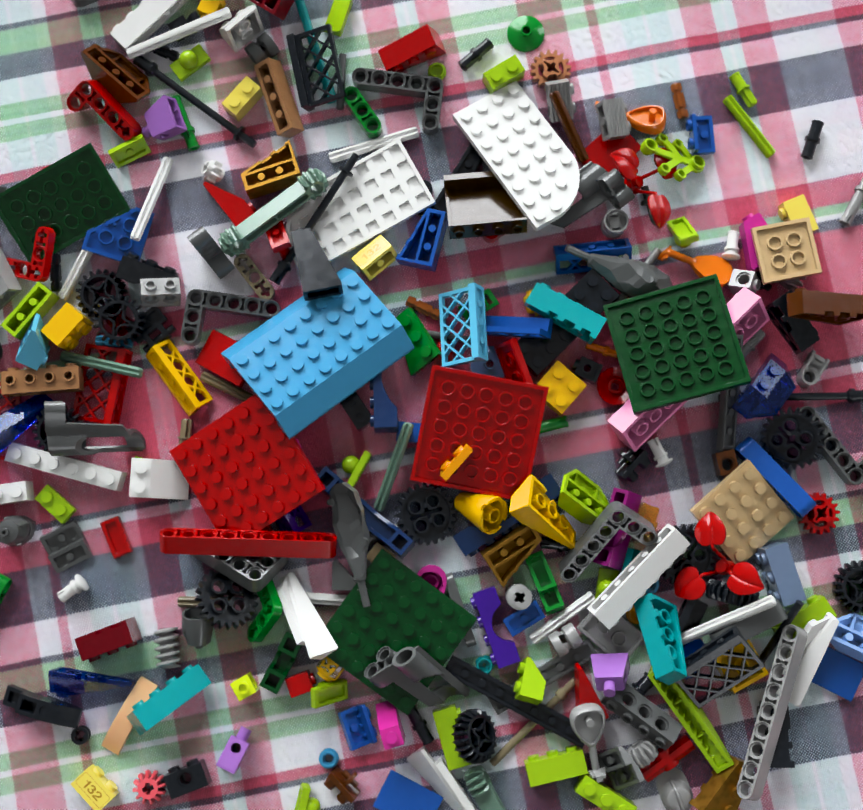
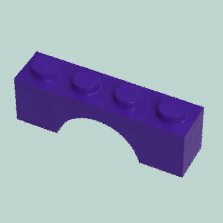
M495 586L473 592V597L470 598L473 609H478L480 616H477V621L480 628L484 627L486 635H483L486 646H491L493 653L489 655L493 665L497 664L500 669L520 662L521 660L514 641L499 637L492 627L493 614L501 605Z

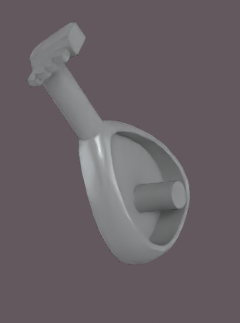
M584 703L571 710L569 720L576 736L589 748L592 770H588V774L592 778H596L597 783L603 782V778H606V768H600L596 745L601 739L605 728V713L601 706L596 703Z

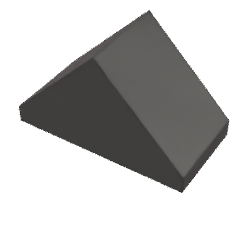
M337 559L334 560L332 563V590L351 591L357 582L352 579L351 573Z

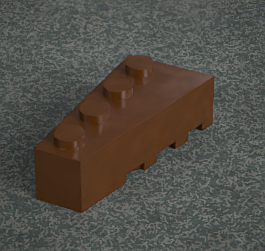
M797 288L794 290L795 292L787 294L788 317L838 326L863 320V295L822 292L818 290L810 291L806 288Z

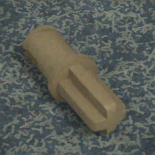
M182 419L180 437H177L179 444L191 437L193 420Z

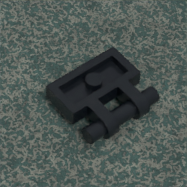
M151 307L145 312V315L140 316V319H146V323L140 322L139 325L145 327V329L137 330L141 336L138 337L134 334L133 337L138 344L144 340L148 343L142 348L147 354L152 346L163 342L165 339L168 340L177 329L172 324L165 328L163 324L168 319L158 307ZM127 327V328H126V330L128 331V333H130L131 330L133 329V328H131V327ZM158 329L161 333L152 339L150 335Z

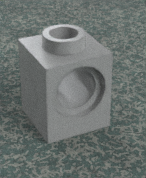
M733 269L728 283L732 295L738 293L743 287L756 294V291L761 286V281L755 271Z

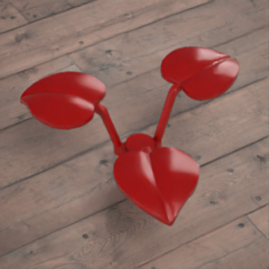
M620 148L612 152L609 156L614 160L620 174L625 178L624 184L634 194L649 195L648 207L657 228L661 229L671 215L669 201L664 195L658 196L657 192L639 190L643 186V179L658 173V170H653L643 176H637L639 159L632 149ZM654 154V162L657 167L662 163L670 161V159ZM677 166L672 168L666 176H662L663 179L674 177L673 174L677 170Z
M711 511L708 512L697 523L694 534L700 545H711V549L720 557V560L716 562V570L701 573L700 575L696 567L691 566L682 569L675 580V595L678 598L687 600L701 598L706 590V582L702 577L714 574L730 576L727 580V586L733 593L738 595H751L763 590L765 587L758 571L752 564L748 562L735 564L733 561L726 560V557L716 549L715 545H721L725 542L726 528L718 515Z

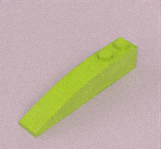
M651 666L647 676L715 772L718 774L734 765L732 758L703 709H698L678 683L667 685L656 680Z

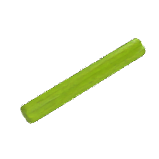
M732 95L727 96L723 103L766 158L774 155L776 150Z

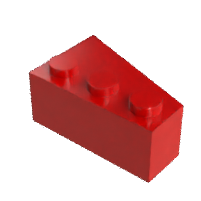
M428 24L378 50L386 71L400 73L408 68L446 54L439 34Z

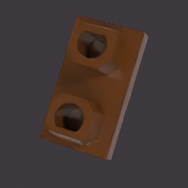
M338 765L332 769L324 782V785L329 790H332L334 787L340 790L337 799L341 804L352 803L361 792L357 787L359 785L358 782L354 779L358 775L356 771L350 775L346 769L343 771Z

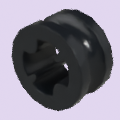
M84 725L78 726L71 733V739L77 745L86 743L91 737L90 729ZM78 730H80V732L84 731V740H82V738H77L79 734Z

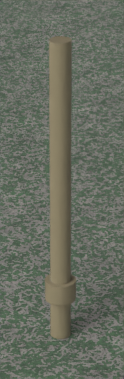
M572 678L562 689L559 688L555 692L556 695L546 705L553 709L561 700L564 701L568 697L567 694L575 687V680ZM530 720L490 760V763L495 767L537 724Z

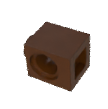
M734 449L711 454L716 475L723 476V479L738 467ZM724 459L728 460L730 463V467L728 470H725L722 467V462Z

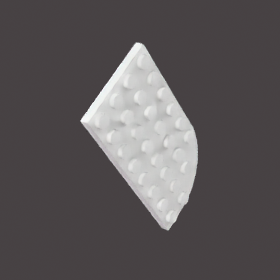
M517 81L453 114L455 123L522 214L527 217L528 222L535 231L561 218L570 209L579 188L580 174L577 161Z
M399 138L355 163L350 171L353 177H346L314 226L312 232L330 263L436 204ZM341 171L327 178L329 184L326 187L327 192ZM327 192L322 193V197L318 196L315 201L313 199L308 200L289 214L286 232L292 246L291 231L305 228ZM295 256L293 260H294L295 264L297 265V260H296V256Z

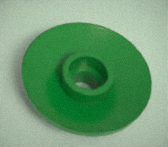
M532 16L517 17L508 27V41L518 51H534L543 42L544 28L540 21ZM528 29L530 32L526 34L523 30Z

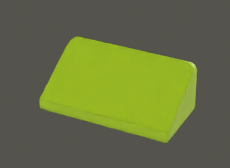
M352 0L333 1L326 24L332 26L333 35L342 36L353 4Z

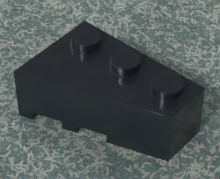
M789 290L765 308L772 323L797 355L816 343L820 338L818 331L809 320L788 317L787 294L793 292Z
M759 701V706H757V716L762 701ZM787 707L771 768H795L794 761H790L789 749L793 748L792 742H789L788 729H791L789 707ZM774 708L771 710V716L774 714ZM768 727L765 730V736L768 734ZM761 747L760 750H759V754H760V755H761L762 752H763L762 747Z

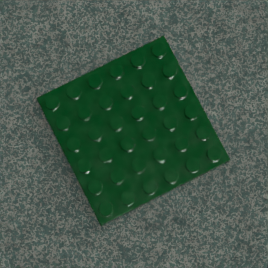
M717 274L603 305L634 415L751 383L747 365Z
M381 549L367 568L365 582L371 606L363 607L358 583H356L326 625L338 646V649L327 657L408 716L419 699L394 682L384 688L376 687L364 677L366 667L373 662H377L376 655L384 646H389L395 652L405 647L419 646L439 664L444 666L475 623L477 617L384 549ZM436 676L424 678L420 682L428 688Z

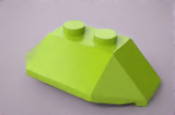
M573 469L563 476L557 505L579 522L591 525L607 507L609 502L600 486L578 469Z

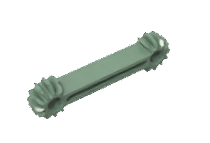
M308 168L306 172L302 171V175L297 176L298 181L236 227L231 225L229 229L225 228V232L220 233V238L218 239L223 253L228 254L230 257L234 255L239 257L240 253H245L246 249H250L251 242L308 200L313 199L315 201L318 196L322 197L321 194L327 192L326 187L329 186L324 172L317 168Z
M473 766L464 772V780L468 791L475 798L480 810H506L483 766Z

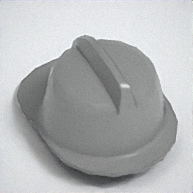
M673 768L657 776V790L666 810H689L692 806L689 802L693 798V793L684 773L678 768Z

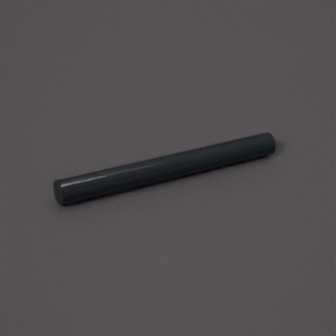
M796 600L787 614L788 618L780 624L759 657L763 663H765L778 644L783 628L792 623L803 607L804 603L802 601Z

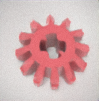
M148 769L145 771V774L140 773L138 775L139 779H135L133 782L137 786L133 788V792L139 793L136 799L143 798L142 804H145L148 800L150 805L155 803V800L160 801L162 799L161 795L166 793V790L163 788L166 786V783L161 782L164 775L158 777L157 770L151 774V771ZM149 783L150 786L153 785V789L151 791L150 788L147 789V785Z

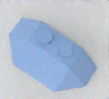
M853 612L837 618L839 624L830 643L837 651L863 662V616Z

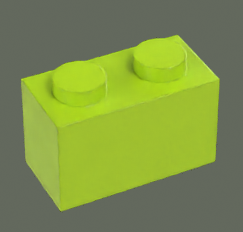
M513 55L483 73L482 82L489 93L492 94L514 81L518 82L523 79L525 69L517 56Z

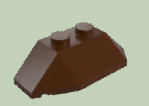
M93 44L81 51V56L92 80L99 81L119 103L138 102L150 94L148 77L121 53L108 48H101L97 44Z

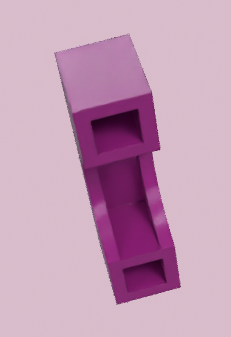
M614 487L610 503L619 501L638 513L642 496ZM619 529L594 558L593 562L621 571L631 536Z

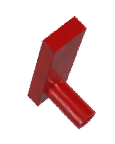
M281 220L266 231L273 252H279L283 260L289 253V247L292 245L284 223Z

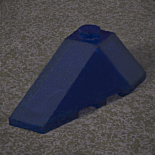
M46 394L34 395L0 413V453L27 430L33 422L37 421L36 416L42 415L41 410L44 409V401H53Z
M63 666L49 670L48 673L50 692L56 693L57 697L67 698L68 695L131 687L137 681Z

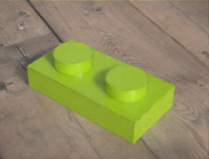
M142 134L108 150L117 168L151 152Z
M47 484L34 498L61 524H65L77 511L50 484Z

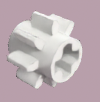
M217 160L206 161L201 169V173L205 175L203 180L210 184L220 182L225 175V170L222 169L223 164Z

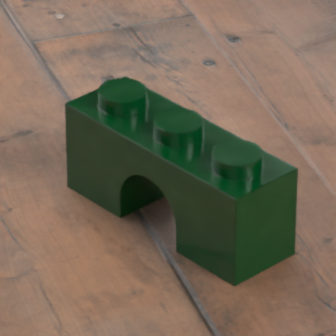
M291 630L286 631L277 649L278 651L259 685L275 694H278L303 646L296 644Z

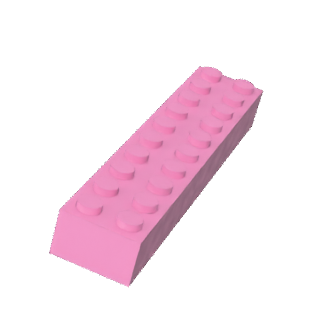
M745 287L727 303L736 334L743 335L744 346L770 320L761 297ZM628 399L611 416L608 423L619 440L636 452L687 401L634 415L630 399Z

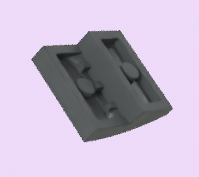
M76 519L39 538L49 554L48 559L57 574L92 556L90 547Z
M622 746L597 754L600 768H606V773H608L615 791L645 780L634 759Z

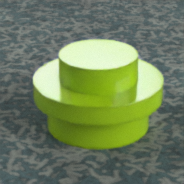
M438 62L431 64L428 68V76L438 77L443 80L446 76L445 66Z

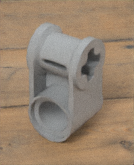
M812 350L796 376L797 384L803 388L816 384L827 368L830 359H824L817 355L815 350ZM805 374H808L810 376V382H807L805 380Z

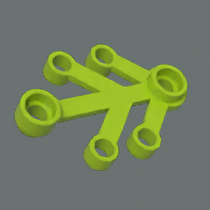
M660 133L655 140L646 138L640 147L641 152L646 156L656 154L670 159L669 162L662 163L657 168L658 173L662 176H666L672 168L680 163L687 165L683 169H677L673 174L675 180L679 182L684 180L690 172H702L705 166L704 159L699 155L692 156L680 139H675L671 143L663 133ZM658 145L665 146L667 150L659 148Z

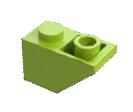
M526 657L522 662H519L517 668L519 679L515 682L513 692L516 693L515 699L538 705L543 701L546 681L531 657Z

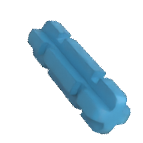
M96 335L95 344L99 346H124L125 348H132L134 343L128 338V345H125L123 340H121V345L117 346L116 340H114L112 345L109 344V337L106 341H103L102 337L104 335Z

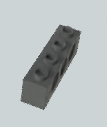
M627 683L626 688L623 691H616L614 697H606L604 695L601 703L608 710L616 713L624 722L632 725L640 734L648 737L656 746L667 750L675 743L683 728L682 724Z

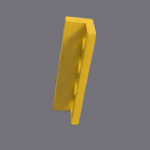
M170 339L150 348L145 355L189 417L195 414L200 407L213 400ZM167 346L171 351V355L164 353L161 348ZM173 362L180 363L182 370L176 369ZM184 378H190L193 381V386L187 384ZM196 392L201 393L205 400L200 402L195 396Z

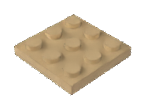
M809 217L751 228L750 231L763 285L822 273Z

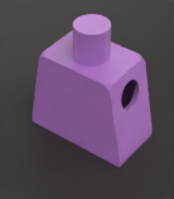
M166 95L161 96L144 114L147 125L142 128V133L146 138L152 136L156 139L167 140L187 131L175 98Z
M628 653L591 654L596 689L603 691L606 697H614L616 691H623L626 688L630 671Z
M241 726L237 736L231 735L216 766L232 774L237 773L250 746L247 740L252 731ZM236 743L241 746L239 752H235L233 749Z

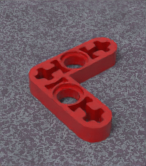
M41 226L37 229L31 262L6 258L9 265L16 266L15 269H12L16 277L35 282H45L48 280L56 237L53 228ZM42 250L45 251V257L43 259H41L40 253ZM26 265L27 273L24 275L23 267ZM35 271L41 272L40 275L34 273Z

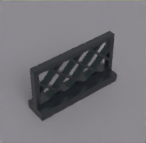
M326 24L297 35L293 33L286 35L301 107L309 112L315 110L317 106L347 97L332 26ZM327 31L328 37L323 43L318 40L320 34ZM312 38L308 48L303 47L302 39ZM316 41L323 45L318 55L311 51ZM326 48L332 51L328 61L322 58ZM310 53L316 56L312 66L307 65L306 62ZM320 59L327 63L322 73L315 69ZM330 66L335 67L336 70L332 79L326 76ZM313 71L320 74L315 84L310 81ZM324 77L330 80L326 90L319 87ZM335 83L339 85L340 93L332 95L329 92ZM317 89L324 92L320 100H314V94Z
M734 626L685 658L687 677H695L694 685L685 684L682 681L683 679L675 683L681 686L699 709L764 668L765 664L741 635L739 629ZM739 643H742L745 647L744 653L733 652V649ZM721 655L728 656L727 664L716 663L717 658ZM732 657L742 658L741 666L730 665ZM746 658L755 659L757 664L753 667H745ZM704 666L712 667L710 675L700 673V669ZM715 667L725 668V675H714ZM729 669L740 670L739 676L735 678L728 677ZM698 679H709L708 687L697 686ZM713 680L723 681V685L720 688H711ZM696 690L707 692L706 697L698 700L695 697Z

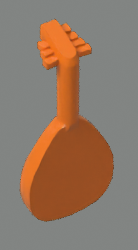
M643 106L626 113L627 121L630 122L631 127L642 133L656 135L662 133L665 129L666 113L660 106Z
M672 246L661 252L657 258L660 261H665V259L667 260L668 257L689 264L699 278L717 274L721 288L727 284L732 274L731 264L721 257L704 255L692 258L672 250Z

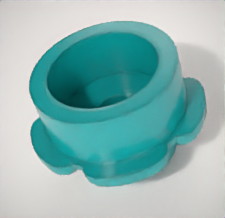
M487 655L480 656L475 661V667L487 674L494 668L491 658Z

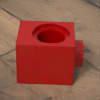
M309 669L288 676L285 679L291 698L310 692L311 688L317 684L314 673H310Z

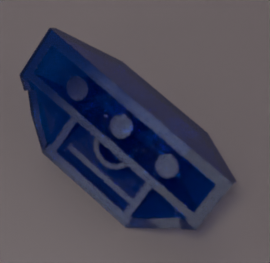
M771 353L751 379V383L746 386L732 405V408L746 419L775 416L796 388L787 365Z

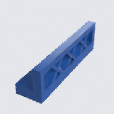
M628 238L569 244L589 254L594 253L617 257L627 254L629 259H632V247ZM567 245L553 246L556 275L589 272L592 269L587 265L580 266L578 263L582 259L566 252L565 247ZM560 261H569L571 263L567 268H560Z
M486 316L487 336L551 339L553 319Z

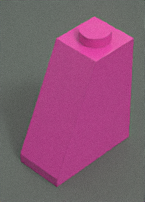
M759 212L754 216L750 213L742 219L743 223L739 226L745 265L748 271H754L759 268L750 230L753 227L768 225Z
M388 701L375 704L379 732L384 749L388 750L404 745L405 733L397 707Z

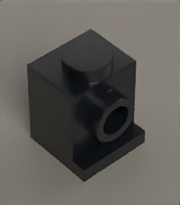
M582 356L580 360L576 358L572 369L575 370L574 374L578 378L595 384L604 365ZM585 365L590 367L589 372L584 371Z

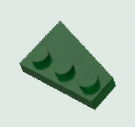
M408 307L396 319L401 323L414 345V349L406 354L405 357L410 375L415 376L439 357L441 351L412 307Z

